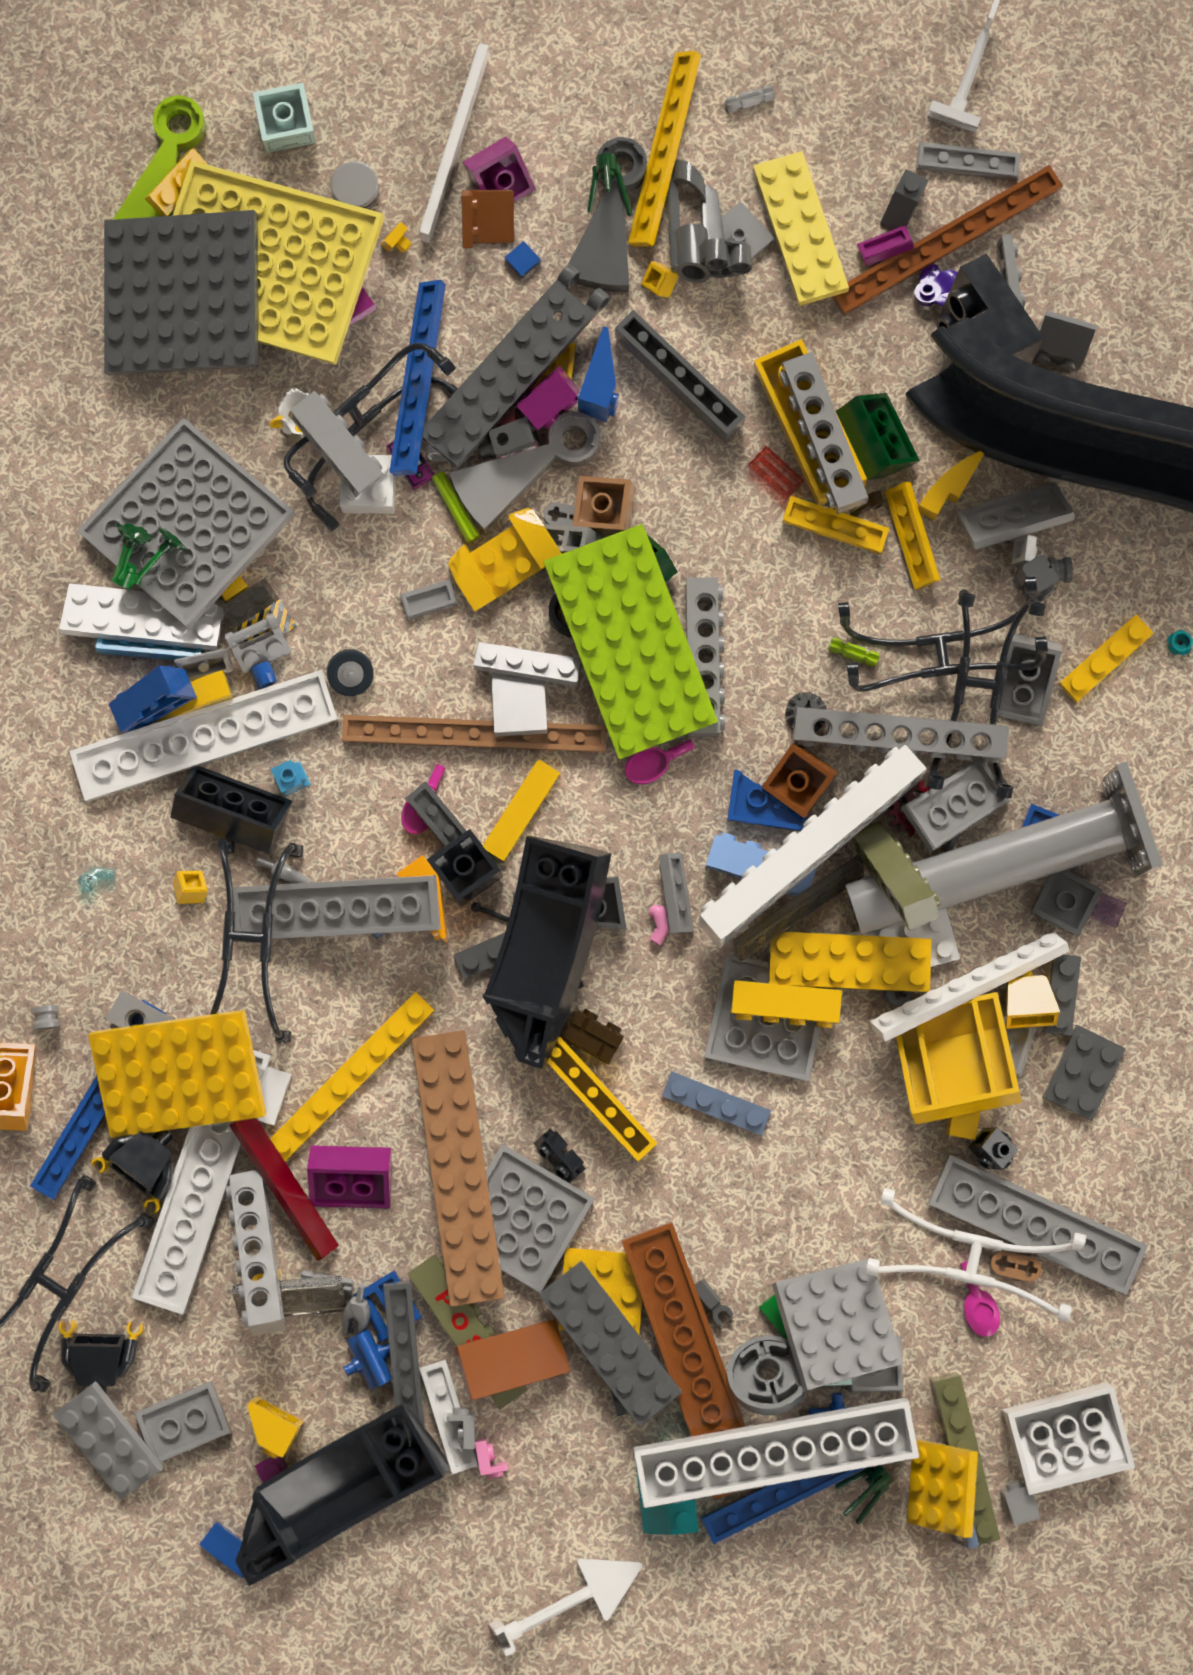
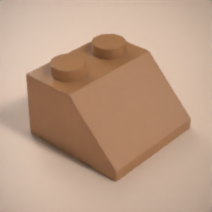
M579 476L572 526L589 527L603 535V538L629 529L631 527L636 491L631 480Z

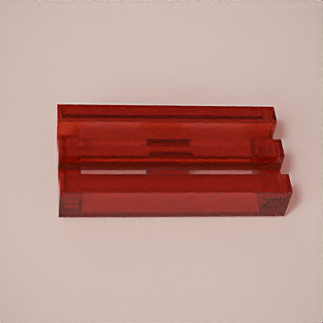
M765 446L756 455L754 460L748 464V467L785 500L804 482V479L768 446ZM765 455L768 456L777 466H779V467H780L788 476H790L796 483L793 484V483H792L787 477H785L776 467H774L764 456H765ZM761 462L770 472H772L781 482H783L789 488V490L786 491L785 489H783L757 464Z

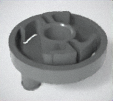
M774 1335L752 1338L740 1345L729 1360L727 1377L730 1392L739 1405L752 1413L766 1416L785 1413L797 1406L807 1393V1391H803L791 1347L786 1338ZM771 1367L778 1370L777 1376L773 1379H763L758 1375L764 1368Z

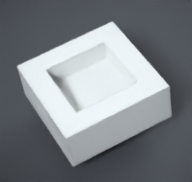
M1025 535L1014 539L1012 565L1023 566L1036 557V536Z

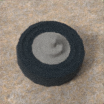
M345 649L337 652L327 665V679L330 686L337 693L344 696H357L364 693L370 687L374 678V669L370 659L364 653L355 649Z

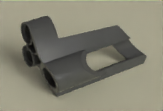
M677 159L674 163L667 191L671 267L677 270L678 275L682 279L692 283L706 282L710 277L725 278L749 273L752 270L751 245L745 242L734 241V238L730 237L725 239L717 190L705 184L701 173L693 165L684 160ZM680 183L691 186L699 194L702 225L686 224L680 227L678 185Z

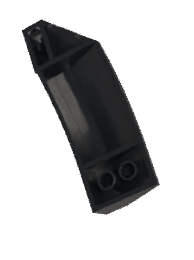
M526 836L510 917L486 991L482 995L486 1004H490L497 1016L495 1018L505 1038H509L515 1049L514 1054L521 1063L545 1069L567 1019L594 938L612 853L588 846Z
M405 1403L334 1440L254 1489L253 1501L244 1527L243 1539L237 1554L236 1564L248 1586H251L296 1562V1560L373 1514L443 1478L450 1465L437 1442Z

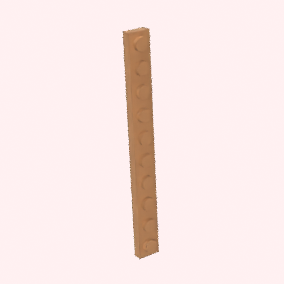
M343 715L342 742L605 753L606 725L547 723V734L495 737L494 721Z

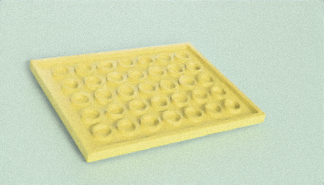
M191 160L173 215L255 210L258 213V343L336 365L385 218L383 213Z

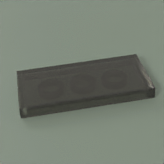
M342 1276L279 1281L284 1317L343 1312L348 1304ZM243 1284L232 1285V1296L240 1321H243L242 1311H246V1304L241 1302L239 1295V1286ZM261 1299L256 1302L255 1306H263L267 1300Z

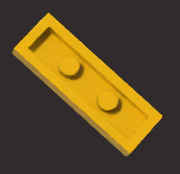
M194 148L190 149L145 198L160 216H168L176 207L191 160L207 164Z

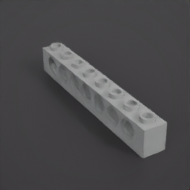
M795 707L792 738L798 740V745L814 746V741L825 742L824 747L840 748V744L851 745V750L866 751L867 746L877 747V752L888 753L895 747L900 749L906 745L915 756H919L920 751L930 752V757L946 758V753L956 754V759L972 760V756H982V761L998 763L999 758L1006 759L1009 727L1005 725ZM825 721L827 723L828 730L824 735L815 734L814 725L816 722ZM845 723H851L854 727L853 735L848 738H844L840 734V728ZM873 725L880 728V736L875 740H869L867 737L868 728ZM898 728H904L907 733L906 739L902 742H895L893 738V733ZM925 730H930L933 734V740L931 743L923 745L920 742V734ZM950 733H957L959 736V743L954 747H949L946 743V738ZM978 735H983L986 741L985 745L977 750L973 747V739Z

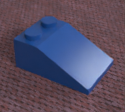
M603 326L578 396V412L607 423L609 416H615L619 404V394L616 393L608 327Z

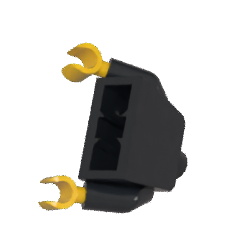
M165 1130L158 1131L153 1137L142 1131L136 1135L128 1134L117 1137L102 1152V1157L94 1158L91 1161V1166H95L98 1161H101L103 1167L98 1173H104L111 1168L149 1197L152 1194V1197L145 1201L143 1207L146 1209L149 1202H154L157 1208L153 1214H156L161 1209V1199H164L172 1183L174 1164L170 1160L172 1152L166 1146L173 1139V1136Z
M71 1320V1329L66 1332L65 1322L62 1321L58 1325L59 1332L64 1335V1338L61 1339V1362L70 1375L75 1377L77 1385L90 1386L96 1381L107 1395V1387L115 1386L118 1378L124 1377L134 1363L139 1343L137 1337L143 1334V1324H140L139 1332L133 1334L130 1331L132 1321L129 1322L126 1327L129 1338L126 1339V1334L76 1333L78 1325L74 1320Z

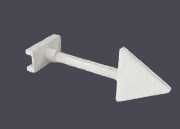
M994 0L985 27L976 41L956 97H953L950 106L932 101L927 116L973 133L976 132L981 117L964 112L967 105L966 98L987 44L989 28L1000 0Z
M579 1558L577 1563L586 1580V1587L519 1622L514 1621L504 1626L499 1619L488 1623L490 1629L498 1638L499 1649L505 1656L516 1652L513 1641L522 1637V1633L591 1597L594 1598L605 1621L609 1620L642 1568V1563Z

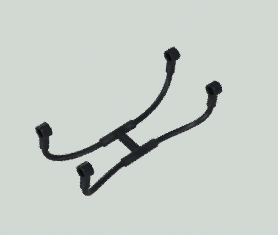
M423 343L408 345L399 351L366 386L360 387L333 413L335 416L340 415L341 417L347 413L350 414L354 423L347 430L354 437L379 415L387 404L401 395L402 387L388 395L379 404H374L363 415L356 406L370 394V390L405 355L414 350H423L427 352V356L447 376L456 369L454 364L434 347L431 348ZM431 378V384L443 386L451 396L458 389L454 384H450L441 378ZM304 436L286 453L283 462L284 468L289 475L288 477L306 496L312 512L333 532L340 524L320 504H316L312 497L317 493L313 482L319 470L326 462L323 457L319 459L312 469L308 480L304 479L296 470H293L290 465L292 456L309 442L306 436Z
M1035 576L1024 577L1026 602L1035 598V592H1037ZM849 602L838 603L840 625L848 635L859 641L883 646L917 645L919 647L936 645L939 666L921 668L920 671L898 675L868 685H858L859 671L857 662L846 663L848 682L853 690L866 692L913 678L922 677L924 679L958 673L959 663L949 665L946 643L963 641V630L917 636L916 639L889 640L872 638L851 629ZM1019 611L998 623L970 631V637L990 633L1013 623ZM1035 637L1036 661L1020 664L1007 663V670H1030L1039 667L1045 661L1046 652H1048L1047 637ZM974 663L969 665V670H996L997 663Z
M963 589L959 592L958 605L962 607L963 655L960 657L953 698L954 708L950 721H957L967 686L992 690L989 706L991 708L990 724L996 725L997 710L1000 709L1007 670L1006 659L1014 634L1027 611L1028 614L1034 616H1044L1046 604L1039 602L1036 598H1032L1021 607L1006 636L1000 660L997 661L994 679L968 676L971 660L969 658L970 618L968 607H974L975 595ZM950 733L946 738L947 745L952 733ZM934 758L929 772L927 787L931 789L941 790L944 786L945 778L939 776L937 772L941 758ZM1000 762L993 763L997 778L996 795L1001 798H1012L1014 787L1009 785L1003 778Z
M221 839L218 842L226 885L227 911H225L223 928L221 958L223 960V967L210 1014L218 1013L222 1001L230 961H232L233 942L261 943L259 962H261L262 989L267 1015L275 1034V1041L291 1042L292 1031L280 1030L270 997L268 963H270L273 927V914L271 913L276 886L288 856L303 857L304 846L290 843L282 853L268 890L261 932L234 931L233 886L227 853H234L235 842Z
M85 1174L77 1181L73 1189L62 1223L48 1252L43 1254L18 1293L19 1297L0 1318L1 1328L13 1316L23 1301L28 1299L37 1284L61 1298L50 1314L51 1318L42 1333L32 1360L29 1386L34 1392L41 1391L45 1393L51 1384L48 1379L37 1374L44 1346L55 1323L62 1318L80 1287L85 1282L86 1275L106 1251L138 1226L150 1230L155 1222L153 1217L141 1212L135 1221L116 1233L91 1257L81 1272L76 1274L67 1289L46 1276L44 1273L54 1259L53 1255L67 1229L81 1189L91 1192L97 1183Z

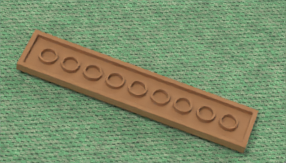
M465 1030L412 1038L450 1307L504 1299V1287Z

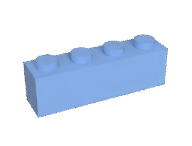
M721 833V836L715 835L705 868L742 879V874L754 865L757 868L763 862L762 858L769 851L761 849L762 845L759 843L746 841V844L737 842V837ZM816 869L789 890L787 894L806 899L809 895Z

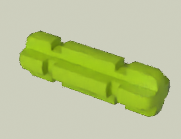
M836 637L832 638L828 649L835 654L842 653L843 657L860 663L864 661L865 665L875 667L880 658V654L871 650L868 652L866 648L849 642L843 643V640Z

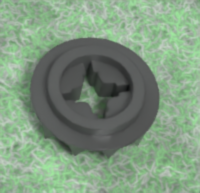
M811 692L798 693L789 700L785 709V716L792 729L794 726L795 707H805L807 702H809L810 708L827 709L820 696ZM825 721L816 722L814 732L818 731Z

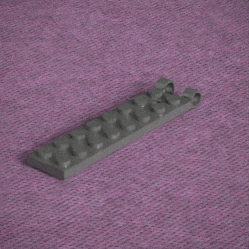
M568 264L561 271L558 279L424 426L422 439L457 469L489 435V431L494 429L609 302L610 296L601 288L592 293L585 305L572 295L568 290L577 282L581 272L571 264ZM561 313L563 315L562 320L556 321L553 318L554 314Z

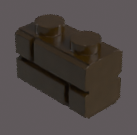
M584 1009L583 1013L577 1010L562 1039L609 1065L624 1038L620 1034L622 1029L611 1022H608L605 1026L597 1021L598 1015L587 1009Z

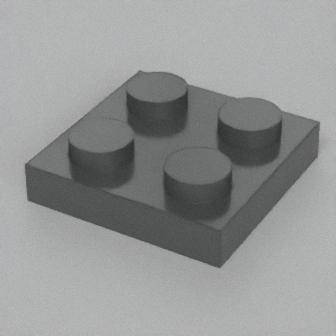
M1063 870L1048 875L1030 913L1079 937L1103 889Z

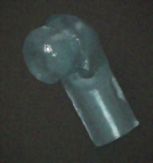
M91 867L79 876L77 881L79 890L83 893H89L94 887L93 884L98 880L115 881L116 868Z

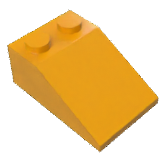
M0 1043V1130L28 1131L36 1048L33 1044Z

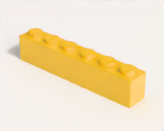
M559 1036L547 1064L638 1162L658 1143Z

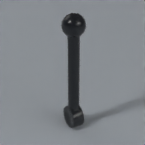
M474 902L471 905V910L475 913L482 912L505 922L509 920V917L481 907L478 902Z

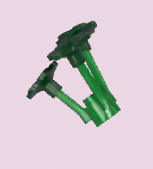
M115 523V526L119 527L118 532L123 536L122 542H124V546L112 581L121 587L131 589L133 583L140 584L143 576L164 553H168L172 547L183 551L186 550V547L169 530L160 527L158 530L165 540L159 546L160 549L137 573L138 568L128 562L132 550L136 548L137 544L144 545L146 542H150L152 536L142 527H136L130 523H125L124 525Z

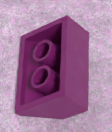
M310 1146L307 1175L309 1199L314 1207L390 1209L392 1180L391 1148Z

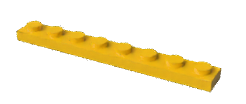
M696 50L675 52L628 243L633 247H650L655 244L701 55Z
M417 992L270 1138L285 1162L435 1011Z

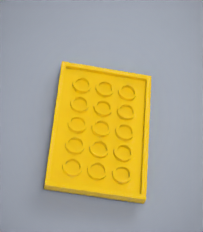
M245 1010L93 1031L88 1034L110 1138L128 1134L136 1135L140 1131L151 1133L260 1118L267 1114Z

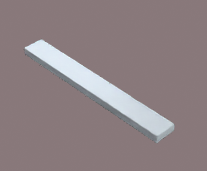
M482 43L478 44L419 230L421 240L427 243H431L488 62L489 47Z

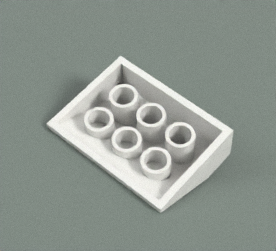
M1107 1382L1002 1409L1010 1441L1028 1495L1135 1468L1114 1386Z

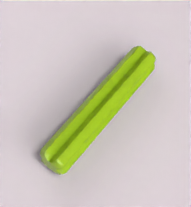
M442 471L432 477L433 482L466 542L471 543L477 540L479 533L445 472Z

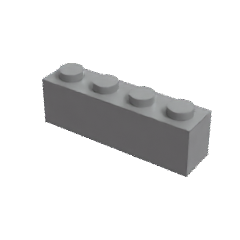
M314 390L290 409L288 416L357 498L383 475L381 471L382 466L374 456L370 458L364 451L365 445L356 435L353 437L347 430L348 424L340 415L335 416L330 409L331 404L323 394L318 395Z

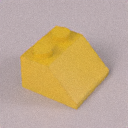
M256 1396L249 1402L247 1408L257 1443L263 1447L262 1452L275 1459L277 1456L283 1458L291 1448L304 1421Z

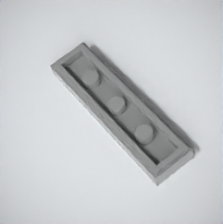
M919 142L916 169L1017 181L1021 153Z

